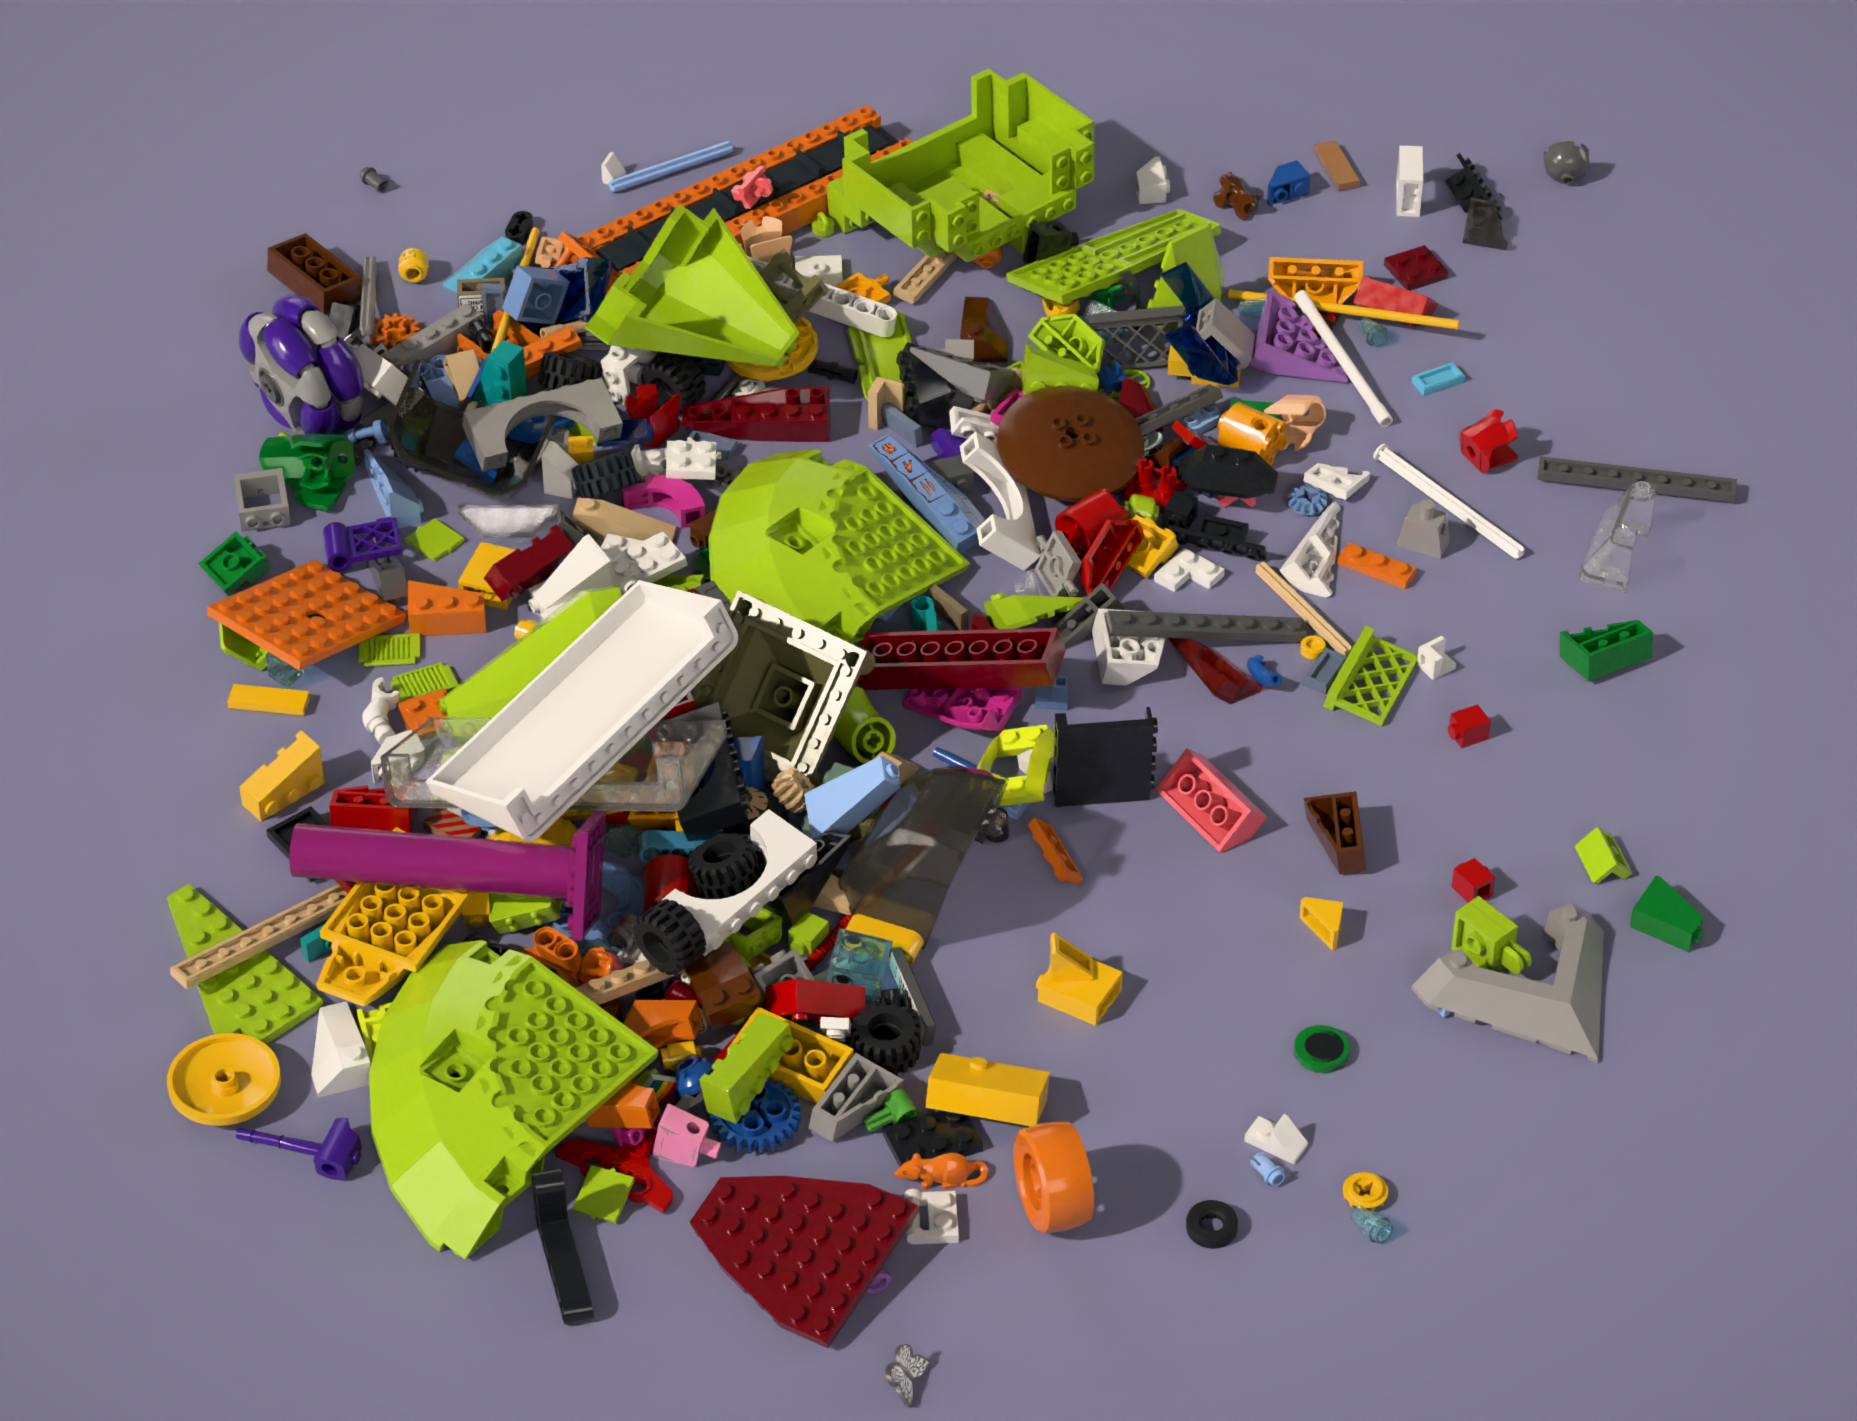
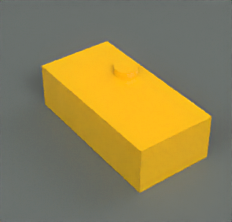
M757 1007L733 1042L739 1044L741 1033L760 1012L789 1023L793 1045L788 1052L783 1054L779 1060L778 1068L769 1075L767 1080L773 1077L774 1085L782 1081L783 1089L791 1087L793 1094L817 1104L854 1056L853 1048Z
M940 1053L928 1078L926 1108L1034 1126L1038 1124L1047 1102L1050 1072L991 1062L981 1057L968 1058Z

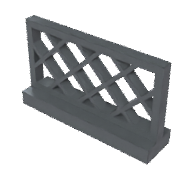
M1182 306L1088 314L1085 320L1094 331H1104L1110 336L1103 349V352L1113 359L1108 368L1115 366L1113 364L1118 361L1123 370L1168 367L1169 356L1166 352L1170 349V345L1183 346L1185 340ZM1177 324L1178 334L1174 339L1163 331L1167 325ZM1150 326L1157 332L1151 341L1139 333L1143 327ZM1120 329H1127L1134 334L1127 344L1116 336ZM1159 334L1170 342L1164 351L1153 344ZM1135 337H1138L1147 344L1140 354L1129 346ZM1112 339L1123 346V349L1117 356L1106 349V346ZM1149 347L1160 355L1156 361L1149 362L1142 356ZM1126 349L1137 357L1132 364H1126L1119 359Z

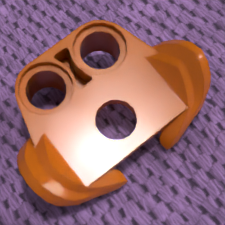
M552 927L539 928L533 937L535 946L533 948L526 947L520 953L530 955L539 962L556 969L561 978L571 986H580L577 977L581 971L583 959L577 943Z

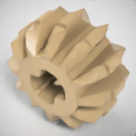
M794 767L781 771L771 785L774 790L773 794L778 798L779 803H782L786 810L790 809L794 814L807 810L804 794L813 790L815 786L810 783V778H807L802 771L799 772Z

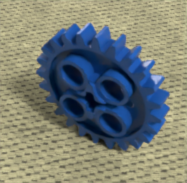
M770 1077L765 1082L762 1092L756 1094L751 1102L749 1111L741 1116L737 1124L710 1114V1125L713 1127V1134H718V1140L720 1142L727 1140L728 1148L736 1144L737 1152L747 1147L749 1154L753 1152L754 1148H758L762 1154L764 1147L767 1146L770 1150L774 1151L775 1143L784 1146V1138L792 1140L793 1132H798V1123H801V1105L798 1103L797 1095H792L791 1087L783 1089L782 1081L774 1085L773 1077Z

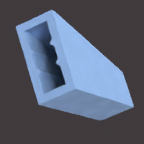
M880 756L805 793L811 839L820 840L822 839L821 833L831 830L847 834L900 789V771L897 764Z

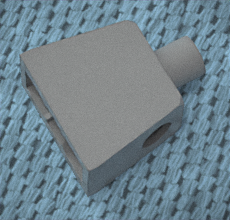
M1429 499L1422 500L1420 504H1413L1404 520L1396 546L1441 559L1450 544L1447 514L1434 509L1435 503Z

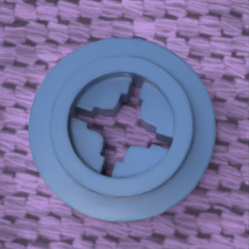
M1301 485L1300 489L1293 488L1292 493L1288 494V505L1298 514L1316 515L1326 508L1327 494L1322 493L1321 488L1314 489L1312 485L1309 488Z

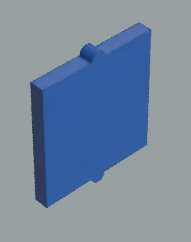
M487 357L484 359L468 391L467 396L470 398L475 396Z

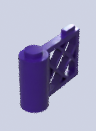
M396 518L376 519L375 522L348 527L340 522H332L323 529L327 564L335 572L347 571L352 566V563L403 554ZM392 528L387 534L380 532L382 529ZM366 533L363 538L354 536V534ZM373 537L380 539L376 544L369 542ZM387 542L396 545L388 548L383 547ZM362 547L369 549L366 552L357 553Z

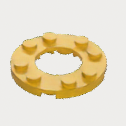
M802 317L795 324L800 332L795 340L798 345L790 356H786L787 360L780 369L774 366L725 361L733 371L742 377L763 380V382L787 378L804 371L816 357L818 352L817 332L812 328L811 322Z

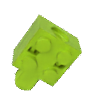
M1477 896L1455 912L1451 949L1454 951L1462 949L1477 967L1501 972L1507 968L1517 975L1532 963L1529 952L1516 943L1518 926L1513 920L1504 916L1492 904L1487 903L1480 896Z

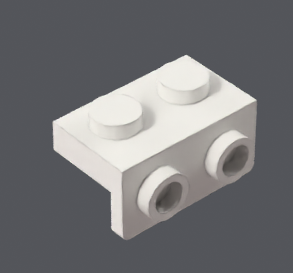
M953 406L949 411L952 435L968 439L974 432H978L993 442L997 441L999 426L990 422L991 415Z

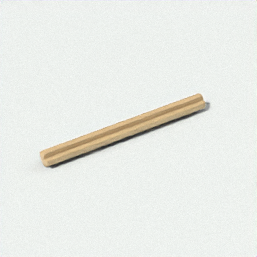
M1266 562L1256 565L1255 573L1333 649L1343 655H1349L1353 646Z

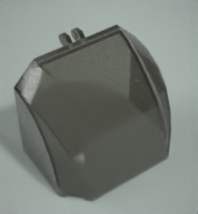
M416 360L387 425L397 459L408 467L491 501L510 499L529 487L542 463L541 456L549 441H551L555 416L550 415L540 441L533 444L510 439V433L505 440L508 451L506 466L497 468L496 478L492 483L454 457L457 449L467 438L462 427L464 411L437 401L419 389L421 361ZM480 400L476 408L484 407V401Z
M953 766L934 768L901 783V788L881 806L839 879L838 886L847 897L850 904L848 908L851 914H862L916 931L924 940L921 949L925 950L950 885L973 841L975 840L983 844L987 835L993 837L1001 836L1003 833L1001 826H1005L1009 822L1007 815L998 810L1009 779L982 769Z

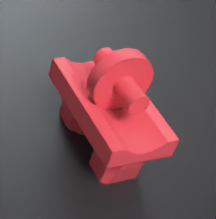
M758 166L754 172H747L743 176V184L735 185L731 189L734 200L742 201L744 208L751 209L761 197H768L773 192L772 181L765 175V166Z

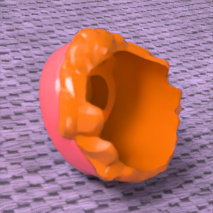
M602 946L591 948L585 953L578 980L582 982L581 985L586 984L592 979H599L611 974L613 971L624 969L623 963L615 953L605 950Z

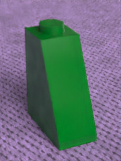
M1657 875L1633 907L1630 922L1631 928L1684 951L1690 952L1695 943L1699 944L1705 933V929L1702 928L1704 917L1665 880Z

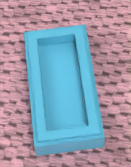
M1451 362L1413 375L1411 383L1423 396L1464 383L1465 375Z

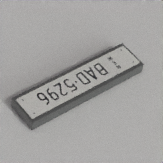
M901 947L892 948L889 969L897 987L901 988V995L908 994V1012H913L916 1015V1020L920 1022L923 1046L930 1045L934 1040L936 1023Z

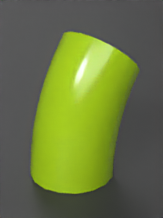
M854 687L833 735L847 753L865 764L873 760L881 751L892 753L895 747L896 735L893 726L874 709L865 690L860 687Z

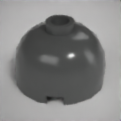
M1572 141L1558 142L1549 146L1548 152L1544 151L1545 170L1553 180L1560 183L1571 184L1579 180L1589 168V149L1584 144H1581V147L1574 146Z

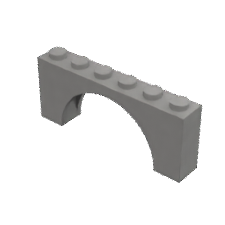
M589 379L582 383L565 385L558 389L541 391L534 395L520 396L514 400L496 402L489 406L472 408L469 411H465L462 427L482 471L485 472L506 466L508 451L505 440L508 434L519 423L536 416L555 415L574 420L588 429L597 443L620 438L623 422L603 379Z

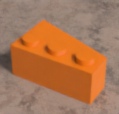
M408 580V623L410 634L420 633V636L486 633L484 593Z

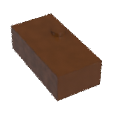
M305 233L268 247L267 271L297 295L305 296L315 302L320 311L325 315L331 312L334 302L354 304L361 301L362 277Z

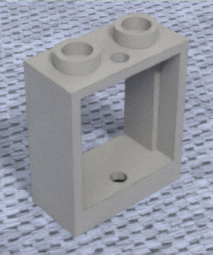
M282 468L233 474L241 532L291 525ZM280 493V504L244 508L243 498Z

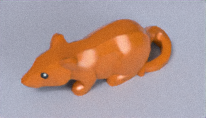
M915 1153L912 1160L903 1163L894 1172V1175L900 1179L908 1180L920 1178L924 1180L921 1182L922 1189L931 1188L933 1182L941 1183L943 1189L959 1186L965 1188V1186L976 1187L982 1185L988 1177V1167L981 1160L970 1162L965 1156L958 1153L942 1154L932 1159H921L920 1154ZM974 1170L981 1172L978 1178L967 1180V1177Z

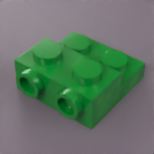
M237 531L198 563L227 596L233 593L246 580L252 585L270 570V567L267 565V562L270 561L261 549L256 552L254 549L257 546L248 536L243 538Z

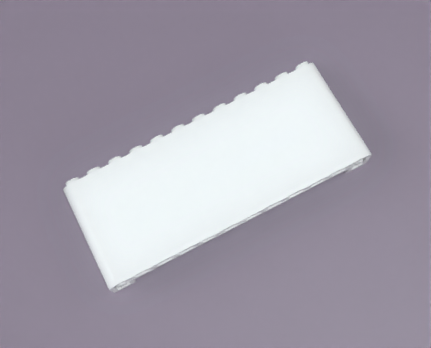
M639 580L426 781L433 795L523 840L535 841L736 647L738 632L722 601Z

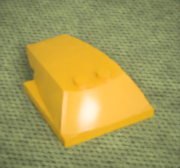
M357 882L320 930V937L322 939L333 942L331 945L333 952L323 965L316 983L318 990L363 1007L375 1001L411 972L417 973L469 903L470 892Z

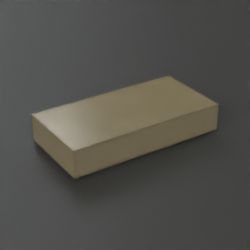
M936 584L928 588V597L934 602V611L957 630L968 629V609Z

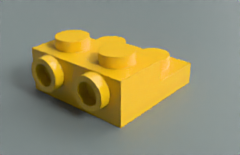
M1136 514L1133 519L1139 521L1144 538L1126 567L1148 578L1159 563L1164 565L1179 545L1176 535L1167 528L1163 530L1150 518L1145 517L1144 519Z

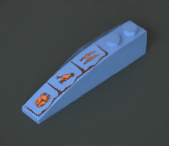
M889 434L868 445V449L923 519L954 549L962 554L979 544L976 529L985 519L964 493Z

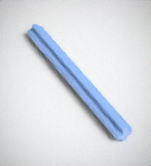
M726 141L612 179L608 183L612 193L726 156L733 152V146L730 141Z

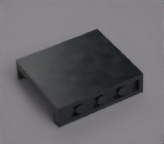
M1146 707V719L1067 724L1066 713L1055 714L1053 794L1056 807L1150 800V789H1155L1154 774H1151V771L1156 770L1155 755H1152V752H1157L1156 737L1153 734L1158 733L1157 718H1152L1150 707Z

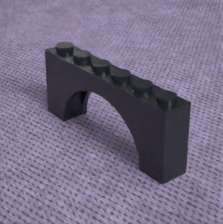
M719 702L659 722L664 744H686L692 754L705 756L715 762L713 773L703 789L689 800L676 805L679 823L687 840L691 841L748 821L747 809L751 807L746 793L743 794L747 789L742 776H740L743 775V771L737 759L739 754L735 743H732L736 741L732 728L728 727L732 725L728 711H722Z

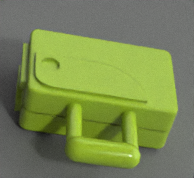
M490 893L489 922L500 935L536 925L541 926L544 923L556 921L560 918V911H562V900Z

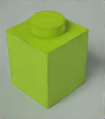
M807 912L788 931L789 950L795 948L799 955L807 958L828 936L829 921Z

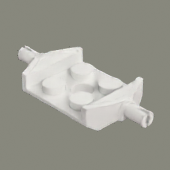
M691 437L687 438V441H694ZM635 444L631 456L639 478L637 483H644V476L647 475L666 476V469L663 467H666L667 448L640 451L639 444ZM720 449L716 450V460H722Z

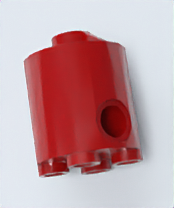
M1102 488L1062 511L1056 517L1055 528L1056 531L1063 532L1077 556L1083 557L1107 520L1127 519L1128 513L1111 496L1109 490Z
M666 854L655 857L646 864L643 870L644 913L674 889L680 892L684 891L686 895L698 898L697 887L688 865L689 859L679 855Z

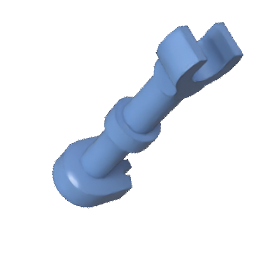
M383 419L373 421L370 427L357 430L350 428L347 432L335 435L346 436L352 443L358 442V439L375 436L378 443L382 444L387 443L388 428Z

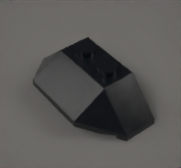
M1206 444L1181 459L1177 479L1183 481L1197 492L1248 499L1262 496L1266 493L1273 494L1277 484L1278 472L1256 451Z

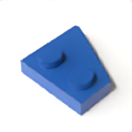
M555 415L532 417L515 426L510 431V439L533 444L545 437L557 434V428L562 426L568 429L573 428L574 420Z

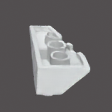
M347 1001L320 1007L311 1073L318 1098L368 1086L371 1067L370 1060Z

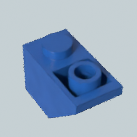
M1298 160L1277 166L1268 184L1267 204L1269 206L1309 194L1311 175Z

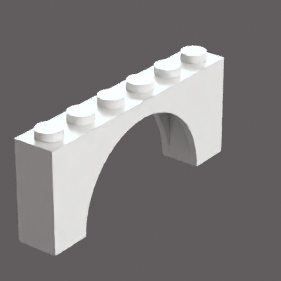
M974 432L960 446L962 461L980 475L991 487L1001 502L1006 515V519L992 514L976 529L979 545L1025 571L1040 557L1039 546L1035 542L1037 536L1026 487L1007 470L1000 457L998 444L980 433Z
M769 809L750 824L751 841L761 851L767 863L763 874L754 885L742 893L723 899L695 898L677 889H674L662 899V901L664 899L674 900L679 905H683L698 921L706 940L704 956L708 955L712 950L718 949L729 935L736 933L743 923L750 917H755L766 903L776 899L780 891L787 885L793 884L803 871L810 869L816 863L817 843Z

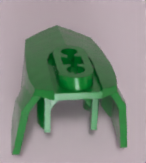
M301 434L269 437L264 441L259 454L263 470L282 468L284 482L290 483L295 500L306 507L320 510H330L343 493L347 481L356 470L354 444L346 436L335 434ZM345 454L348 458L344 459L338 455Z

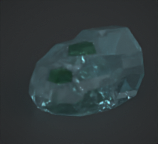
M608 823L605 826L604 844L609 851L617 856L631 858L639 851L638 838L643 832L632 824L621 823L616 825Z

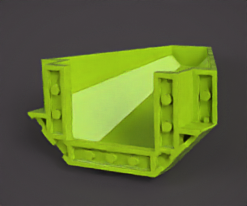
M681 204L668 217L640 264L630 275L624 271L619 276L594 316L584 327L604 343L611 346L774 366L777 369H780L787 360V357L784 355L787 353L790 356L797 347L798 343L795 340L800 334L715 208L702 220Z
M606 586L581 590L447 695L439 698L440 712L447 715V717H443L445 733L450 732L452 743L465 745L622 597L620 587ZM649 731L624 755L635 754L639 750L646 752V736L649 735Z

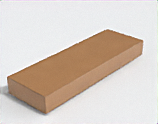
M1336 140L1314 144V152L1338 191L1359 187L1360 180Z

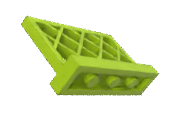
M1365 625L1332 683L1323 707L1333 711L1334 707L1337 706L1382 727L1414 669L1418 655L1373 636L1375 629ZM1373 646L1384 650L1386 654L1376 655L1372 649ZM1402 658L1409 661L1410 664L1399 666L1396 659ZM1389 660L1393 667L1383 669L1380 662ZM1373 663L1376 670L1367 672L1364 664ZM1397 674L1400 681L1390 682L1387 675ZM1380 676L1383 684L1374 685L1371 678ZM1364 679L1367 686L1358 688L1354 681ZM1388 690L1391 697L1381 699L1378 691ZM1371 693L1375 700L1364 701L1361 694ZM1355 695L1358 703L1352 704L1344 700V698ZM1378 706L1382 712L1381 716L1370 712L1369 708Z

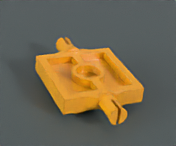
M857 272L834 286L882 304L891 301L890 293L882 288L883 285L890 281L886 274L877 279H870Z

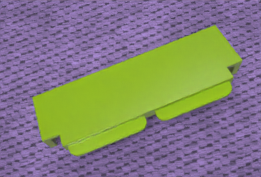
M896 311L895 332L890 337H880L852 326L847 330L854 358L860 363L857 370L864 397L867 401L868 390L877 376L902 383V380L899 378L900 371L896 359L899 351L904 349L906 343H912L904 313ZM904 396V412H908L906 411V400Z

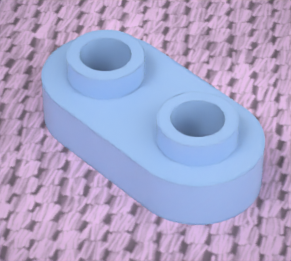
M1214 405L1195 411V414L1192 416L1179 418L1178 421L1202 434L1218 425L1220 410Z

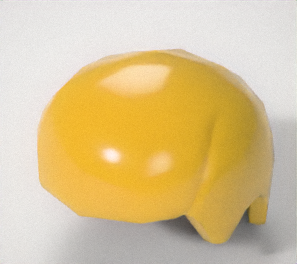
M1042 299L1047 317L1077 314L1080 310L1078 299L1073 300L1068 305H1060L1051 299Z

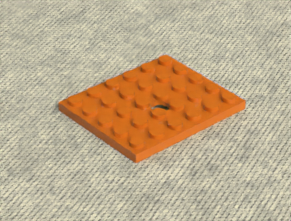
M316 560L209 605L207 608V615L298 670L304 669L400 625L406 619V613L396 608L395 605L389 604L376 594L365 590L357 583L348 580L340 573L331 570ZM318 614L324 616V618L319 616L309 618L308 615Z

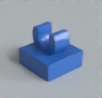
M1118 361L1114 363L1115 366L1108 368L1106 364L1103 365L1102 370H1099L1097 373L1099 383L1106 393L1121 389L1123 378L1128 379Z

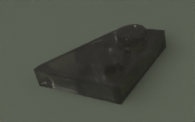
M1470 198L1462 243L1507 250L1508 242L1504 238L1494 201Z

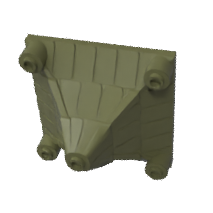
M738 590L728 611L738 632L737 645L695 686L692 692L695 706L692 711L719 702L722 711L727 710L732 725L728 727L732 728L735 738L764 736L766 779L774 782V779L781 771L794 767L799 772L802 771L807 778H810V783L817 788L822 784L821 776L817 772L819 764L825 755L828 744L833 737L836 726L842 717L859 676L872 672L875 666V657L869 650L859 648L767 604L762 599Z

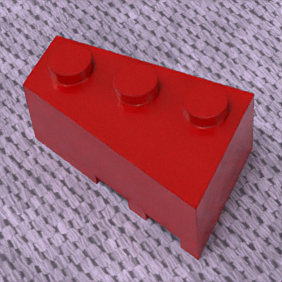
M412 779L410 784L394 786L393 782L385 783L384 788L369 789L368 785L334 790L329 805L331 826L392 831L397 827L411 833L420 805L418 779Z

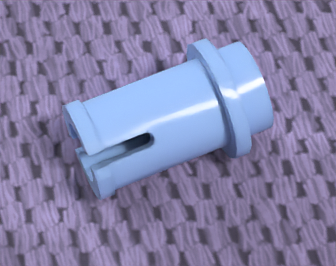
M1263 1152L1253 1156L1258 1163L1251 1159L1250 1165L1265 1178L1264 1181L1267 1185L1276 1187L1284 1181L1285 1174L1281 1166H1276Z

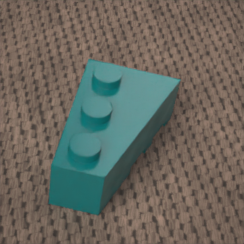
M503 340L489 354L473 401L481 403L483 407L496 402L514 400L520 396H528L524 347Z

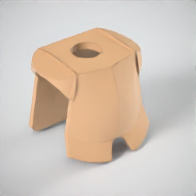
M764 216L761 226H756L753 220H750L740 230L747 256L770 263L772 257L783 248L790 255L793 238L790 235L781 237V220Z
M1287 394L1264 410L1266 414H1282V419L1286 422L1284 437H1287V444L1283 450L1289 444H1294L1295 451L1304 448L1311 441L1315 430L1326 419L1324 403L1317 395Z

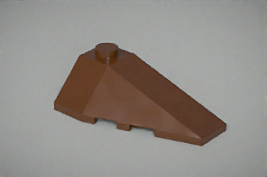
M965 297L960 339L974 340V362L1007 363L1009 344L989 298Z

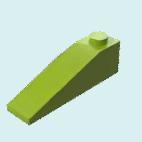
M999 592L990 595L991 600L985 601L983 604L986 614H988L990 626L995 629H1016L1038 622L1037 620L1055 616L1057 611L1059 613L1069 611L1084 598L1005 595V592Z

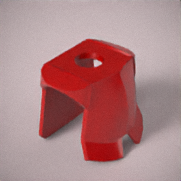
M644 384L636 387L637 398L634 399L630 394L627 395L625 407L631 418L634 440L643 446L657 448L679 429L680 395L675 394L658 409L656 384Z
M1490 410L1484 418L1472 426L1465 427L1459 433L1462 454L1481 473L1492 471L1493 468L1517 461L1519 458L1507 445L1518 438L1516 426L1512 419L1501 422V417L1504 414L1502 410Z

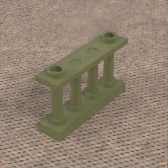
M783 248L772 257L770 263L759 274L772 293L786 304L783 309L795 325L828 289L817 275L808 280L790 266L793 260ZM783 272L802 287L794 297H791L774 283Z

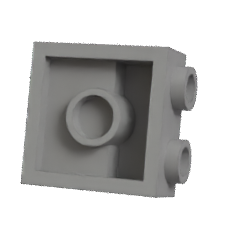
M795 948L787 954L783 949L770 957L772 963L765 967L762 962L750 970L760 991L762 1002L765 1001V986L796 978L815 980Z

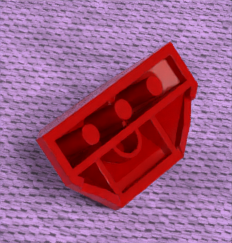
M1123 519L1107 520L1083 558L1078 571L1087 595L1101 583L1110 591L1113 589L1144 538V533L1138 520Z

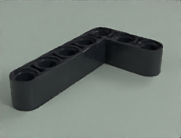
M561 1168L532 1173L537 1228L564 1325L594 1319L589 1291L568 1221L566 1190Z

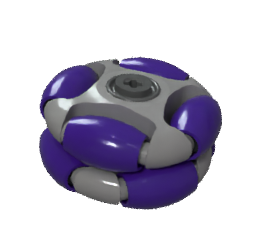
M289 294L279 298L274 303L272 314L255 312L244 320L239 331L240 351L247 361L248 371L256 387H260V394L268 413L278 423L292 429L295 435L334 434L336 428L351 427L362 416L365 400L362 369L352 348L342 337L337 336L339 333L337 328L320 311L315 302L302 295Z

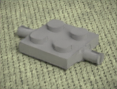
M1053 530L1048 541L1044 535H1039L1035 542L1038 544L1041 553L1034 570L1051 596L1065 597L1067 592L1070 597L1077 596L1079 590L1076 588L1073 580L1082 563L1062 531Z

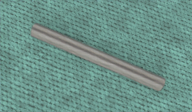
M366 256L363 264L359 328L363 337L373 335L377 279L375 256Z

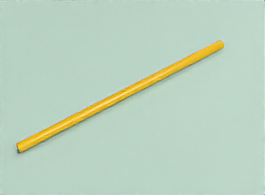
M536 227L531 229L519 266L529 267L540 234V230ZM506 311L503 313L491 352L503 340L505 341L512 319Z
M1234 289L1228 290V298L1265 303L1267 295ZM1287 297L1295 303L1296 308H1300L1293 297ZM1312 300L1318 311L1456 330L1459 329L1460 324L1459 320Z

